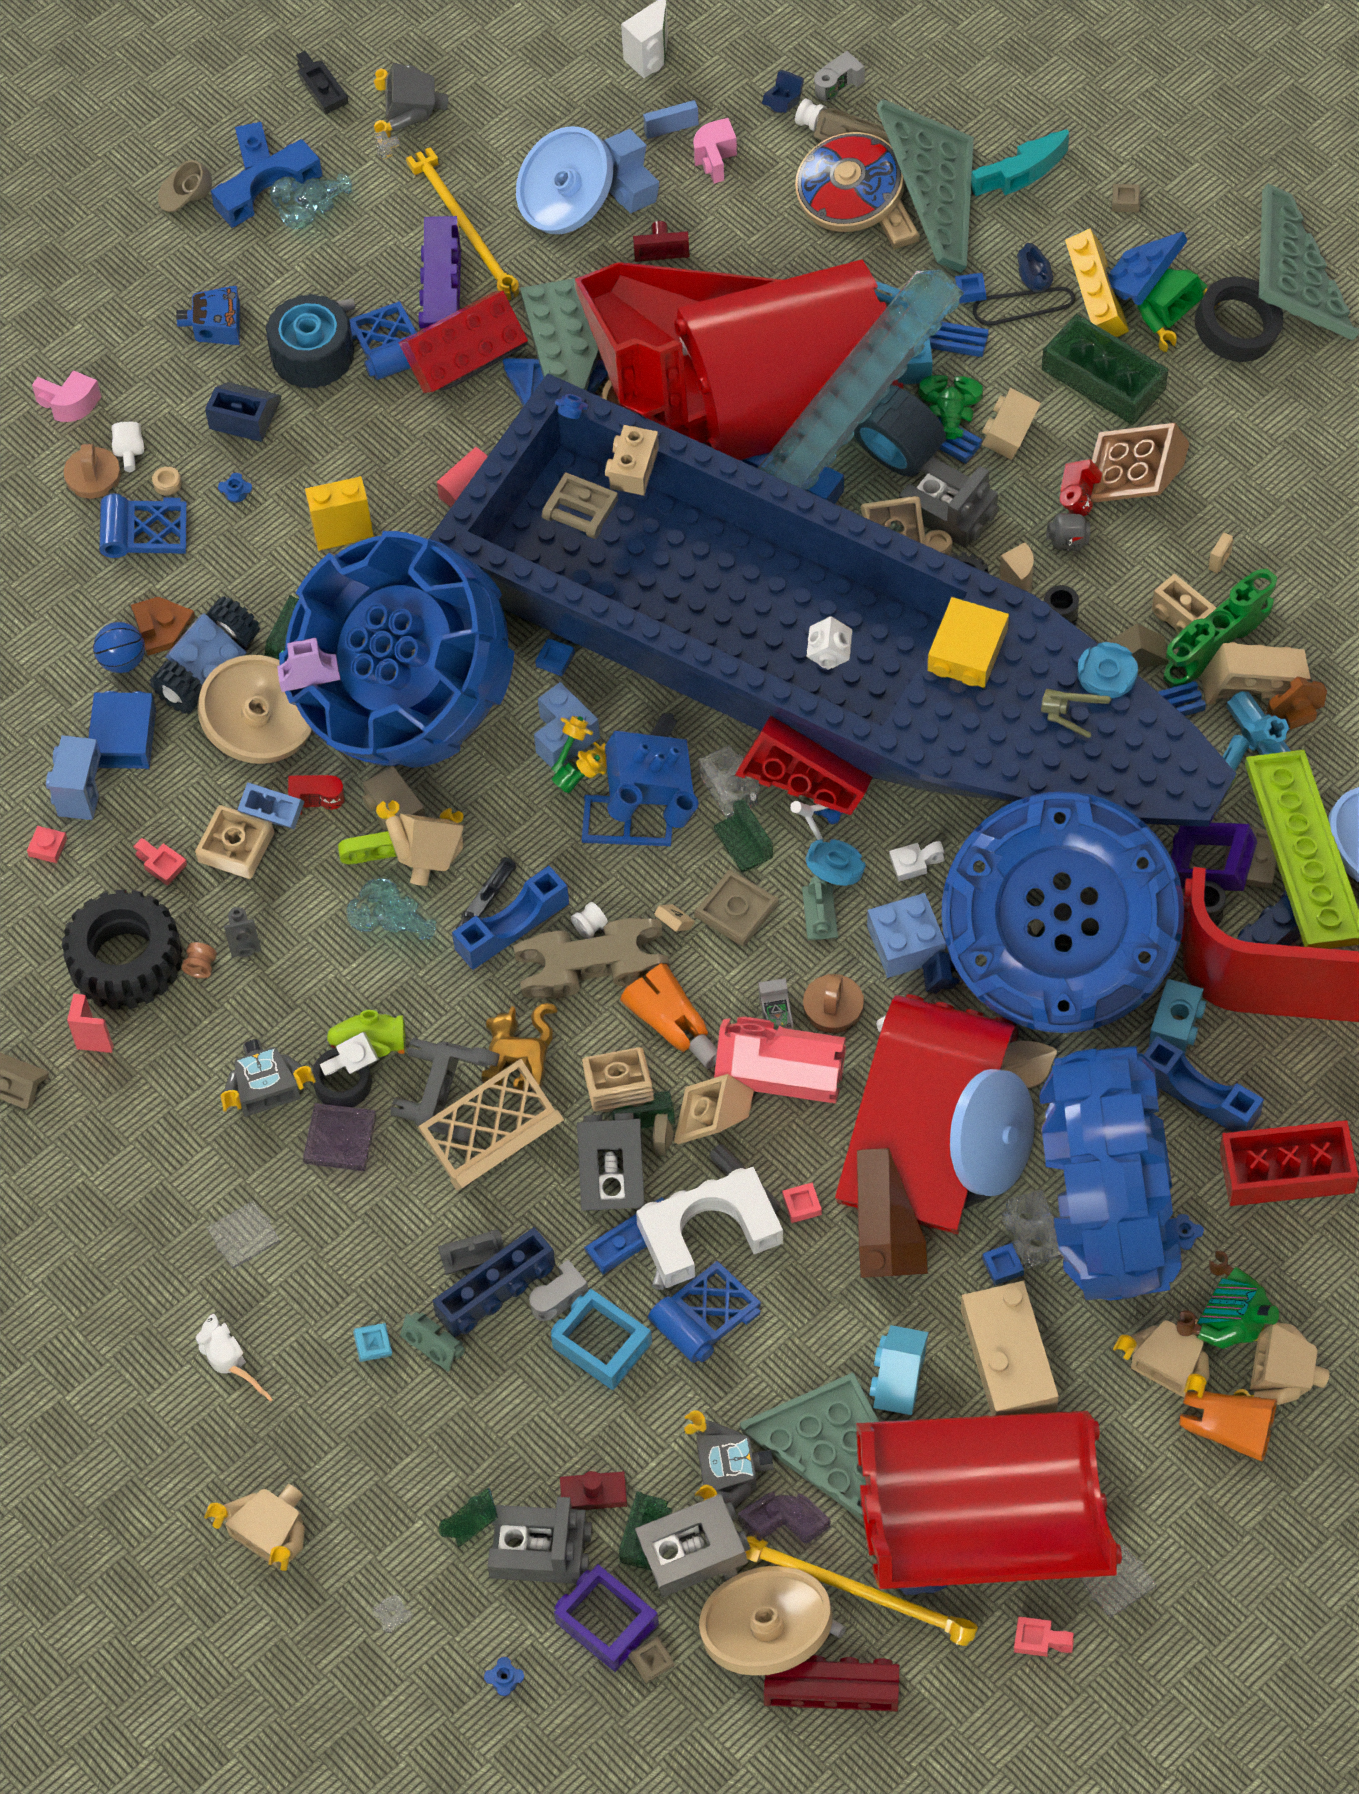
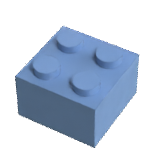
M925 893L868 910L867 928L887 978L922 968V965L938 951L945 952L946 942Z

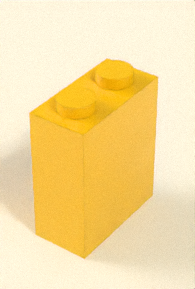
M361 476L305 488L318 551L374 537L368 500Z
M951 597L928 654L927 671L933 672L939 677H950L960 680L969 686L985 688L1008 631L1009 614Z

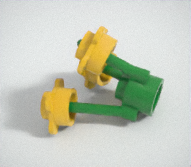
M573 715L570 720L565 717L560 719L565 723L562 732L569 736L557 762L551 768L555 772L551 778L552 781L568 794L584 776L594 778L598 773L604 775L607 768L606 744L603 743L599 746L596 742L593 743L595 747L592 750L578 752L577 767L571 762H568L567 765L563 764L574 739L583 741L586 734L593 735L594 733L587 728V721L583 720L581 716Z

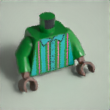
M1216 1251L1215 1257L1222 1264H1215L1209 1260L1210 1271L1217 1276L1225 1274L1228 1278H1221L1197 1324H1195L1196 1317L1192 1312L1187 1310L1180 1312V1321H1177L1176 1326L1177 1332L1185 1337L1195 1333L1198 1339L1221 1349L1238 1343L1254 1342L1257 1340L1265 1324L1274 1325L1278 1322L1279 1310L1275 1305L1271 1304L1266 1296V1290L1254 1278L1237 1266L1235 1268L1229 1266L1227 1254L1223 1251Z

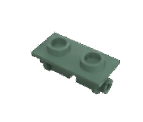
M815 876L811 878L808 886H802L807 939L809 941L838 938L832 884H826L825 881Z
M415 1312L411 1316L407 1313L400 1336L410 1345L415 1346L428 1356L431 1361L449 1372L454 1357L459 1359L465 1352V1348L462 1346L463 1343L447 1331L437 1336L436 1334L440 1331L441 1327L428 1318L426 1314Z

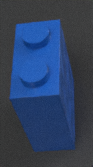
M115 691L94 692L88 738L97 739L101 753L98 768L150 769L156 717V705L152 693L142 691L133 693H117Z

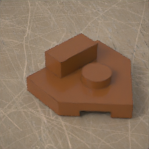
M155 597L131 605L139 632L145 642L147 656L172 649L180 640L187 625L189 626L195 618L193 610L161 597Z
M1297 676L1290 682L1291 688L1282 696L1276 694L1269 700L1267 714L1285 719L1290 728L1289 730L1316 721V709L1324 707L1327 690L1322 682L1313 681L1310 683L1307 682L1306 678Z

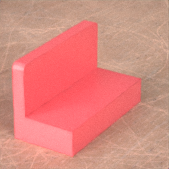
M73 994L67 1022L76 1048L112 1053L114 1046L105 1020L93 1018L86 995Z

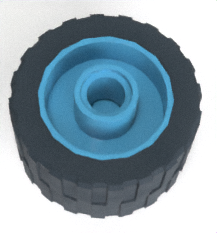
M309 294L288 299L275 308V311L268 318L266 336L273 368L281 379L301 388H318L337 381L349 370V366L354 359V345L349 318L344 308L338 302L326 296Z
M891 384L880 385L850 422L852 433L862 448L880 464L902 476H916L946 440L944 427L931 409L910 392Z

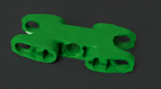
M1267 568L1254 571L1231 589L1229 598L1205 619H1196L1185 627L1171 641L1167 648L1166 658L1170 662L1165 668L1163 680L1172 688L1191 683L1203 673L1223 643H1230L1236 638H1244L1256 629L1272 611L1274 599L1269 596L1276 588L1277 576ZM1258 578H1265L1270 582V585L1264 590H1259L1254 586V581ZM1264 602H1265V604L1267 605V607H1266L1265 609L1261 610L1262 605H1263ZM1177 647H1180L1177 654L1175 655L1173 653V650ZM1177 667H1182L1186 670L1187 675L1182 679H1175L1170 675V672Z

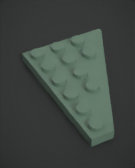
M882 99L877 104V111L938 264L962 272L967 267L974 137Z
M1268 183L1262 190L1259 298L1268 304H1273L1287 310L1292 315H1298L1317 326H1322L1354 341L1359 334V328L1352 326L1348 318L1351 312L1344 303L1343 296L1335 280H1329L1324 270L1327 264L1320 255V250L1312 234L1306 233L1301 223L1304 218L1297 209L1292 194Z
M576 278L520 288L521 299L543 378L549 373L587 390L591 373L595 370L600 352L576 292Z
M850 1373L740 1422V1429L744 1435L749 1436L751 1440L766 1451L771 1450V1454L863 1521L860 1485H866L865 1476L862 1477V1466H858L856 1423L879 1422L854 1373Z

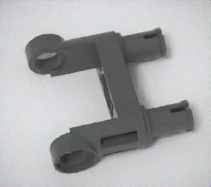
M415 1037L412 1038L410 1045L421 1048V1050L408 1047V1056L427 1060L433 1064L422 1102L416 1103L395 1097L392 1104L404 1109L391 1107V1116L415 1121V1124L420 1126L444 1110L458 1060L487 1068V1065L497 1067L500 1054L478 1047H473L472 1049L445 1041L435 1044ZM436 1122L428 1127V1130L448 1135L450 1124ZM454 1126L452 1139L468 1143L471 1130ZM475 1131V1136H474L473 1144H475V1140H476L477 1133H478V1132H476V1131Z

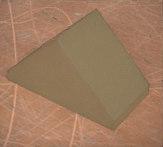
M1135 624L1108 641L1126 647L1132 653L1135 661H1137L1138 667L1166 665L1169 663V660L1166 658L1165 637L1142 625Z

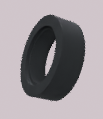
M1226 277L1216 281L1207 289L1196 310L1195 326L1200 339L1213 353L1227 360L1248 362L1264 356L1271 349L1283 326L1282 308L1268 304L1259 298V282L1246 277ZM1225 300H1238L1250 305L1259 313L1263 321V333L1250 339L1238 338L1229 334L1217 322L1214 311L1215 306Z

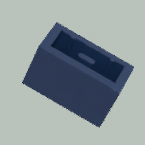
M231 382L219 385L214 388L205 408L209 429L262 442L281 401V395Z

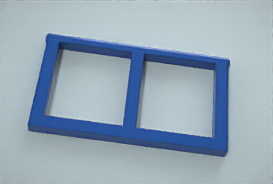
M584 796L582 843L671 846L673 827L667 822L665 838L630 837L632 817L625 821L624 836L588 835L591 802L609 803L610 796ZM641 801V803H640V804L668 805V803H659V802H651V801Z

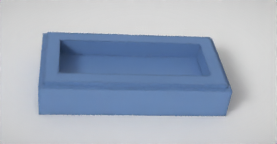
M695 100L643 114L644 132L647 139L699 125L698 106Z

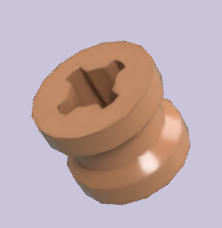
M190 943L186 950L188 957L181 966L182 970L195 978L210 977L212 972L211 962H214L216 959V950L204 943Z

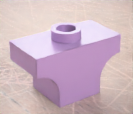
M316 638L287 643L289 657L285 663L277 666L282 692L340 680L336 654H327L321 651Z

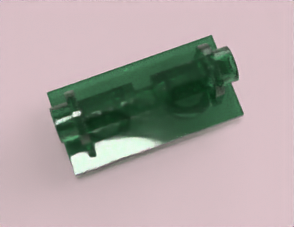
M487 1488L478 1496L471 1497L468 1503L450 1518L443 1519L439 1523V1534L444 1538H455L457 1547H461L498 1518L491 1489Z

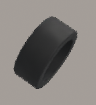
M337 1048L319 1056L313 1065L312 1073L316 1080L313 1085L316 1096L323 1104L333 1109L344 1110L355 1107L365 1100L371 1090L372 1078L369 1066L358 1070L360 1074L359 1082L350 1090L335 1092L327 1089L323 1081L325 1075L320 1064L340 1055Z

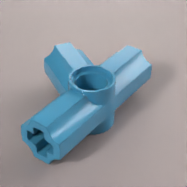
M1241 691L1227 702L1226 708L1241 727L1242 736L1250 742L1249 748L1252 751L1257 750L1260 755L1291 751L1284 742L1286 733L1290 729L1285 719H1280L1276 715H1265L1249 692Z

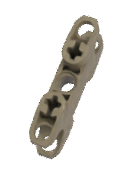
M626 918L607 923L603 927L604 936L571 942L568 932L552 931L539 934L514 945L516 961L539 963L544 966L540 973L527 977L520 982L522 997L556 999L571 996L580 990L579 981L612 975L613 982L617 986H629L639 978H643L646 981V974L661 963L667 964L670 969L668 956L645 954L639 950L642 944L663 935L661 920Z

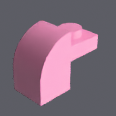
M729 118L705 124L696 132L694 137L695 166L703 165L705 174L710 173L713 183L724 181V163L722 159L737 155L736 136Z
M74 370L62 387L40 377H37L32 384L36 402L45 408L51 407L54 420L60 422H72L82 419L93 410L101 398L97 380Z

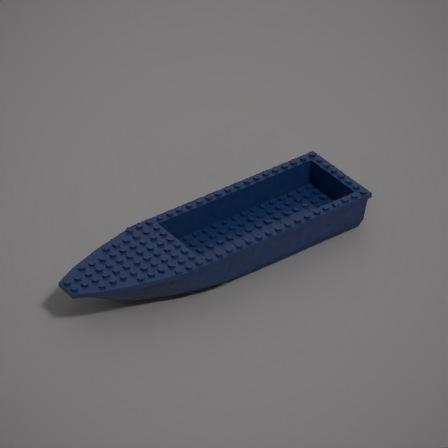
M549 373L541 381L429 537L431 540L454 549L485 571L502 593L499 598L502 609L761 731L771 715L874 779L929 792L1014 802L1028 796L1047 792H1079L1116 803L1136 815L1145 824L1209 826L1236 781V772L1200 730L1139 675H1137V681L1129 692L1123 696L1112 698L1109 704L1070 701L1067 714L1061 713L1060 716L1090 732V738L1078 734L1057 722L1048 721L1049 713L1041 712L1042 700L1046 689L1065 693L1090 694L1082 687L1078 679V663L1083 652L1089 647L1090 649L1096 647L1098 643L1035 595ZM566 394H573L580 397L582 402L588 405V409L582 410L581 416L578 419L567 418L558 413L559 406L555 404L556 399H561ZM624 425L658 431L659 449L644 495L610 489L609 477L605 476L608 459H613L615 454L613 453L614 439L616 435H621ZM565 472L618 493V501L603 524L597 539L590 538L586 535V532L556 520L548 521L542 518L544 506ZM562 504L558 507L562 511L591 522L593 519L592 516ZM951 597L1009 614L1008 631L985 688L969 686L960 680L950 677H939L933 672L927 671L928 654ZM832 616L852 629L851 652L848 661L827 670L807 657L810 626Z

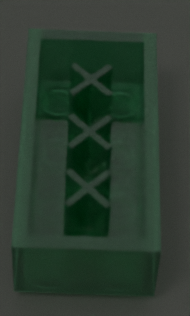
M1077 313L1043 349L1041 370L1131 425H1134L1166 390L1168 368Z

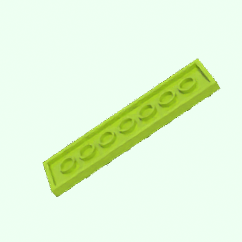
M1305 750L1246 757L1245 767L1304 947L1331 949L1359 945V909L1334 835H1332L1330 823Z

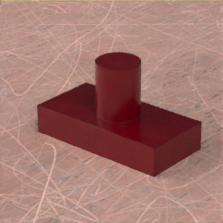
M664 221L654 222L651 225L652 234L633 236L635 262L690 257L688 231L668 233V225Z
M589 1471L584 1475L560 1477L561 1497L571 1498L572 1509L593 1510L627 1507L624 1471L610 1473Z

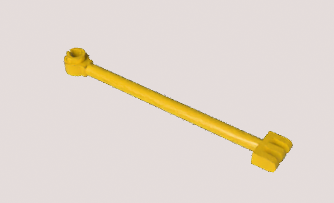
M432 148L425 149L428 158H425L421 151L415 153L418 162H415L412 156L406 157V162L413 174L417 175L424 172L451 214L457 216L459 226L496 279L497 291L503 290L507 299L512 300L509 287L511 285V291L516 298L519 294L517 279L512 275L504 273L434 169L439 163L438 157Z
M747 1537L750 1550L746 1551L748 1560L757 1563L759 1559H763L778 1566L804 1571L822 1583L945 1629L944 1631L950 1634V1640L955 1644L967 1646L975 1637L978 1627L970 1620L953 1616L948 1617L768 1548V1542L757 1537Z

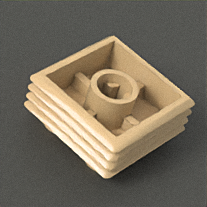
M913 496L861 505L862 517L884 527H890L891 521H894L895 525H900L901 530L897 531L898 533L926 545L919 497Z
M219 805L195 850L198 862L251 879L274 835L272 822Z
M638 1047L582 1059L584 1076L593 1111L610 1112L615 1108L629 1105L638 1107L654 1100L652 1082L643 1048Z

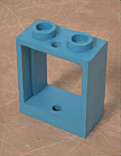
M591 1288L584 1296L580 1295L571 1306L569 1315L565 1319H559L551 1330L553 1349L611 1390L617 1387L652 1344L650 1329ZM592 1308H595L632 1334L607 1365L568 1338Z

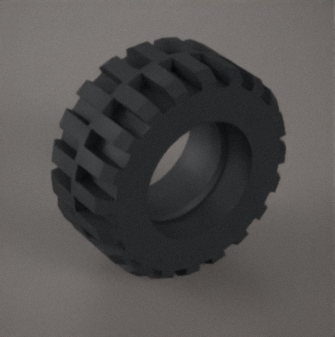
M125 889L116 890V894L108 895V892L99 894L100 898L94 901L92 898L83 903L85 908L82 910L78 908L72 914L73 922L69 921L64 929L65 936L62 938L63 956L74 986L79 988L80 993L86 995L87 999L92 998L94 1004L104 1007L107 1003L111 1009L119 1010L121 1006L125 1005L128 1006V1009L137 1008L138 1003L145 1002V1004L154 1001L153 996L156 994L163 995L168 990L167 983H174L178 976L177 970L181 968V953L183 952L174 918L171 917L167 907L163 904L159 905L158 899L151 895L144 898L143 892L132 890V894L126 893ZM135 934L150 941L144 953L132 962L122 965H110L96 959L101 946L115 936Z

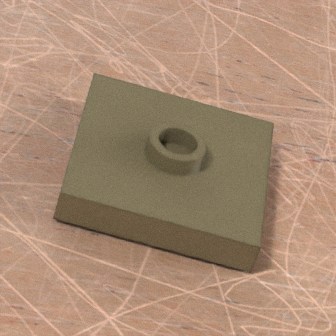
M729 869L694 911V916L744 947L779 905V899Z

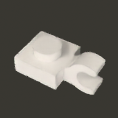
M941 841L930 843L922 850H920L919 844L915 843L889 851L898 882L927 874L926 865L945 861Z
M362 1032L337 1045L336 1048L340 1055L321 1063L320 1067L325 1076L345 1066L349 1074H352L379 1060L366 1033Z

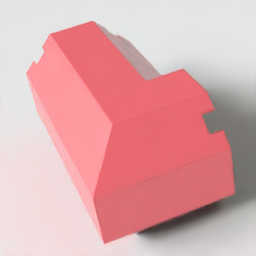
M738 1017L735 1024H730L731 1018L723 1020L719 1031L714 1078L728 1074L756 1092L836 1104L840 1088H837V1083L840 1080L842 1081L846 1037L786 1029L779 1026L778 1030L773 1029V1022L751 1017Z

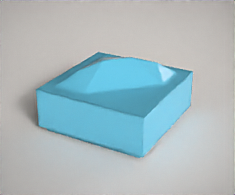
M386 1323L354 1329L353 1334L360 1362L392 1355Z

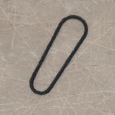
M1052 287L1043 292L1028 290L986 296V300L976 301L972 310L975 319L980 323L997 325L1069 308L1074 304L1075 294L1067 287ZM1053 291H1066L1071 296V301L1066 305L996 321L983 320L977 314L978 305L983 301Z
M528 341L438 390H447L461 384L527 346Z

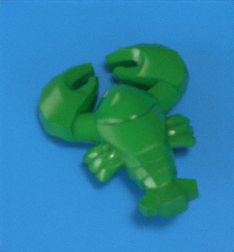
M930 375L923 378L918 386L919 396L932 404L929 408L937 417L941 418L946 434L945 438H962L964 430L959 428L961 419L969 422L972 421L974 411L969 406L975 405L983 399V386L977 380L964 376H955L954 387L946 388L948 376Z

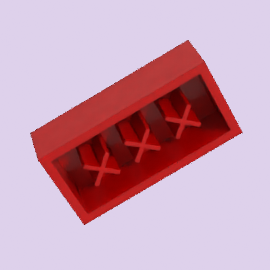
M502 290L486 295L398 343L423 393L438 390L527 342L528 339Z
M1347 1120L1222 1133L1219 1151L1229 1206L1355 1193L1359 1176Z

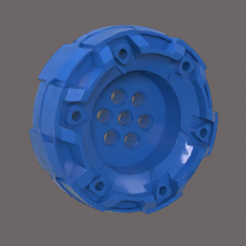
M383 531L382 536L359 541L336 555L329 552L312 568L297 589L296 594L299 596V600L289 623L285 651L279 653V663L282 665L289 657L287 643L304 641L311 638L317 639L318 646L324 653L336 654L340 680L285 691L289 703L297 706L301 716L310 728L327 745L352 758L376 765H404L411 768L424 767L445 760L461 751L460 745L480 725L491 707L501 705L511 678L515 652L508 648L507 624L499 601L502 593L485 571L454 549L437 541L407 532Z
M1064 791L1041 793L1014 801L999 809L976 827L965 840L954 858L945 882L942 897L943 933L951 960L960 977L975 996L991 1010L1018 1025L1034 1030L1055 1033L1082 1032L1099 1028L1126 1016L1148 999L1161 984L1172 966L1181 942L1184 926L1183 892L1177 870L1167 849L1158 836L1136 815L1116 803L1090 794ZM1058 812L1066 815V820L1062 824H1057L1054 821V816ZM1145 857L1149 861L1146 869L1137 867L1136 863L1139 858ZM977 861H983L985 864V870L981 873H977L974 870V864ZM1064 872L1071 877V885L1066 890H1058L1054 886L1053 880L1058 873ZM1087 887L1096 889L1099 894L1097 902L1093 905H1086L1081 900V892ZM1034 888L1042 890L1045 896L1044 902L1039 906H1032L1027 900L1028 892ZM1066 903L1071 907L1072 915L1067 921L1056 919L1054 909L1058 904ZM1087 918H1093L1099 924V931L1094 936H1087L1081 930L1082 922ZM1034 919L1041 920L1045 925V932L1040 937H1033L1028 932V924ZM1060 934H1067L1072 939V947L1067 952H1060L1055 947V939ZM1146 951L1150 953L1151 959L1148 963H1141L1138 956L1141 952ZM983 954L986 956L987 963L985 966H978L976 964V957ZM1059 1001H1068L1070 1004L1069 1010L1066 1012L1060 1011L1058 1009Z
M1137 1046L1097 1050V1048L1073 1052L1062 1058L1054 1059L1055 1066H1052V1071L1040 1091L1039 1099L1040 1104L1050 1103L1045 1112L1046 1121L1042 1126L1046 1167L1064 1170L1066 1191L1058 1194L1060 1217L1054 1218L1059 1252L1064 1257V1271L1083 1291L1085 1300H1124L1139 1295L1170 1291V1283L1175 1281L1182 1269V1258L1177 1218L1169 1219L1173 1214L1170 1194L1172 1180L1164 1123L1162 1119L1154 1114L1159 1112L1157 1098L1159 1090L1154 1064L1142 1053H1138Z

